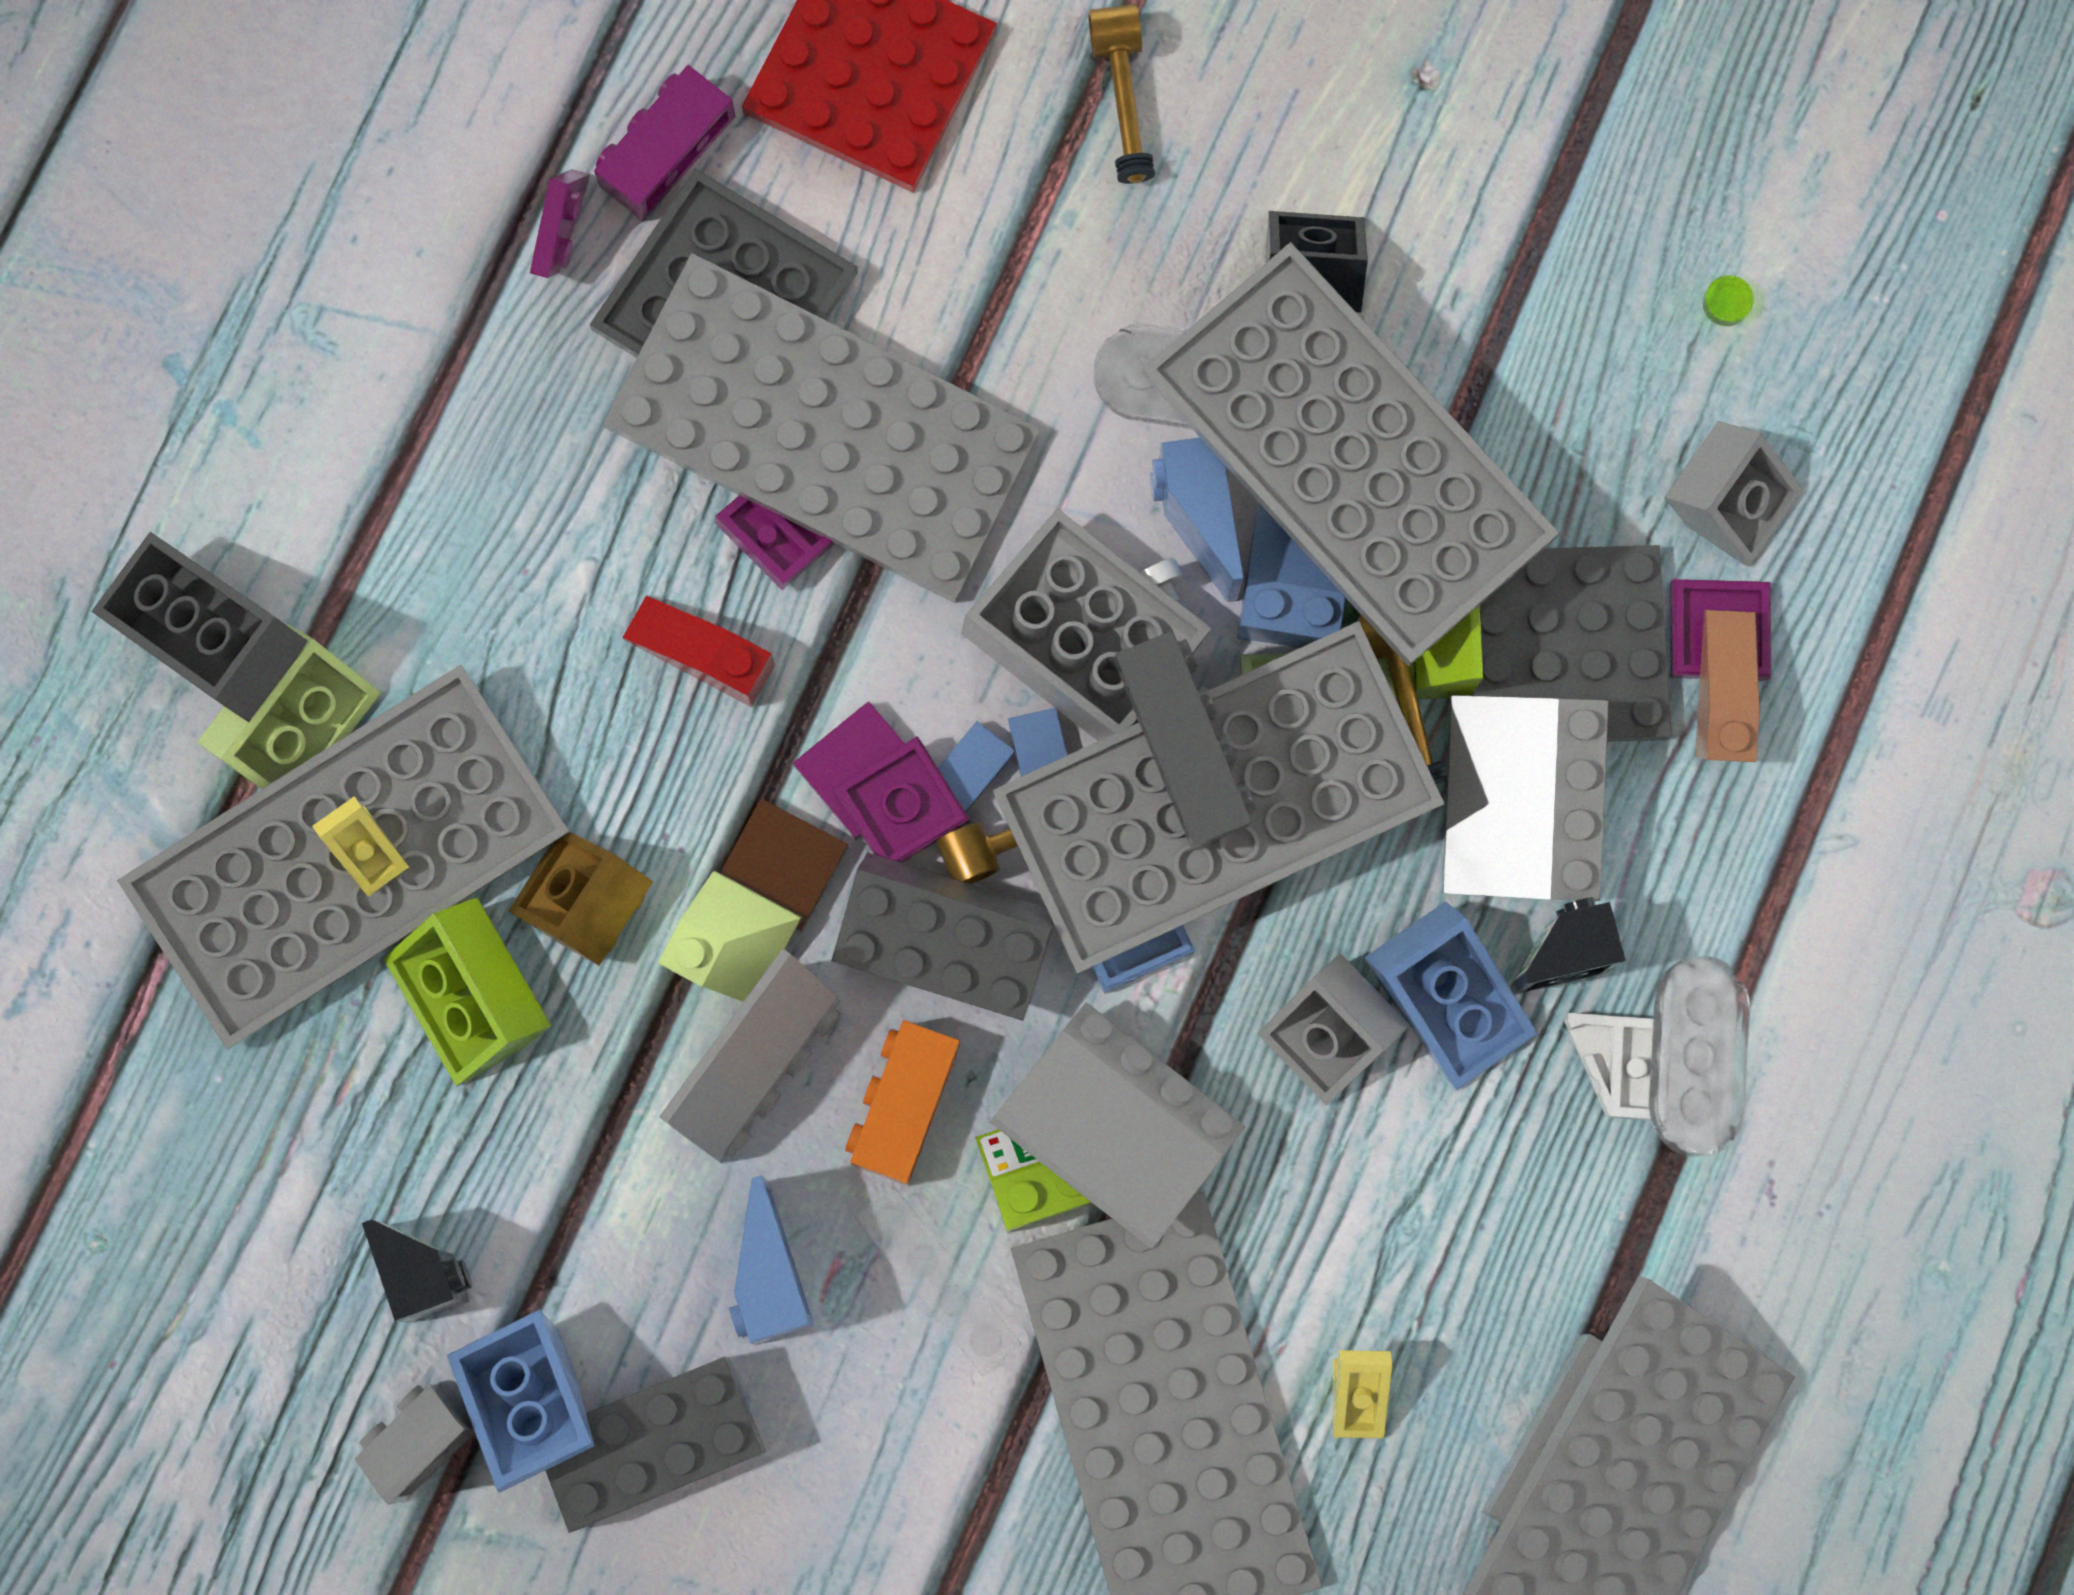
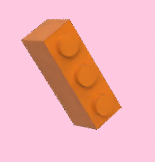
M905 1020L902 1021L899 1031L890 1028L880 1057L888 1059L881 1078L872 1076L863 1099V1104L870 1106L864 1125L854 1124L846 1144L845 1151L853 1154L850 1160L852 1166L900 1184L909 1185L960 1048V1040Z

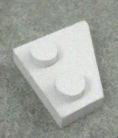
M1567 1013L1565 1014L1566 1027L1607 1118L1655 1121L1653 1116V1092L1658 1019Z

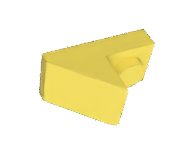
M355 796L312 826L320 839L367 896H370L409 868L366 807L359 803Z
M1339 1350V1358H1335L1333 1361V1437L1384 1438L1392 1373L1391 1351Z

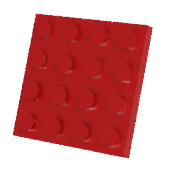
M797 0L741 106L742 112L751 118L914 193L997 31V23L948 0Z

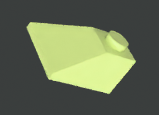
M713 871L681 917L658 964L701 987L744 1002L782 948L786 950L802 917L719 872Z

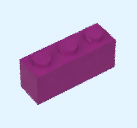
M689 64L679 75L673 73L664 81L659 89L658 99L648 110L642 108L632 117L627 126V134L617 145L614 143L608 145L601 152L595 164L594 172L599 187L641 221H644L736 117L733 100Z

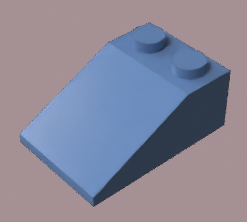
M1200 437L1161 443L1159 459L1152 460L1153 472L1150 473V484L1153 501H1162L1164 516L1227 602L1237 601L1243 582V572L1226 466Z
M1258 502L1237 638L1301 648L1341 629L1345 596Z
M1446 901L1364 957L1392 1002L1410 1024L1416 1036L1455 1090L1467 1084L1538 1034L1467 918Z
M762 1175L751 1179L734 1290L738 1305L729 1307L738 1337L742 1336L744 1338L748 1336L749 1342L755 1345L814 1326L769 1182Z
M541 1310L531 1313L447 1355L498 1492L511 1488L595 1446L576 1374L559 1330Z

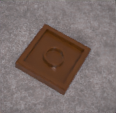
M761 798L720 874L801 916L802 919L796 930L802 933L849 845Z

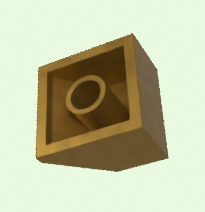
M569 832L550 845L508 912L574 953L600 966L606 955L615 947L618 936L632 914L642 905L645 894L653 881L614 853Z

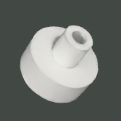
M1175 558L1161 561L1140 572L1177 602L1180 601L1173 586L1184 578V574Z

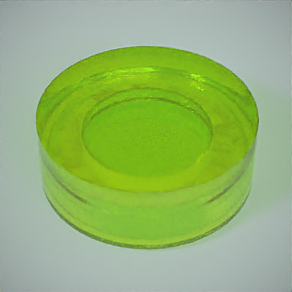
M1733 275L1721 276L1715 279L1704 293L1703 309L1706 316L1715 324L1734 326L1742 322L1749 314L1754 303V296L1751 287L1743 279Z

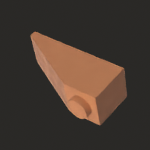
M1704 610L1695 757L1705 760L1756 762L1760 712L1755 612Z

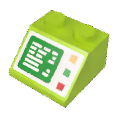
M999 1129L975 1137L1006 1233L1093 1204Z

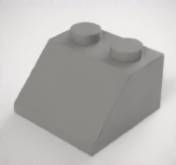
M1718 421L1664 498L1687 527L1743 565L1750 567L1801 495L1803 489L1762 433Z
M1340 953L1318 972L1257 1034L1322 1102L1328 1105L1390 1046L1410 1024Z
M417 1385L398 1403L397 1407L401 1413L388 1426L383 1422L378 1423L359 1442L364 1450L355 1460L377 1493L388 1505L406 1502L475 1434L470 1418L439 1385H429L425 1390L420 1385Z

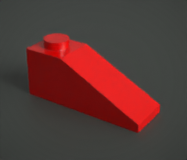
M645 596L622 637L623 640L751 708L775 667L771 652L727 629L649 596Z

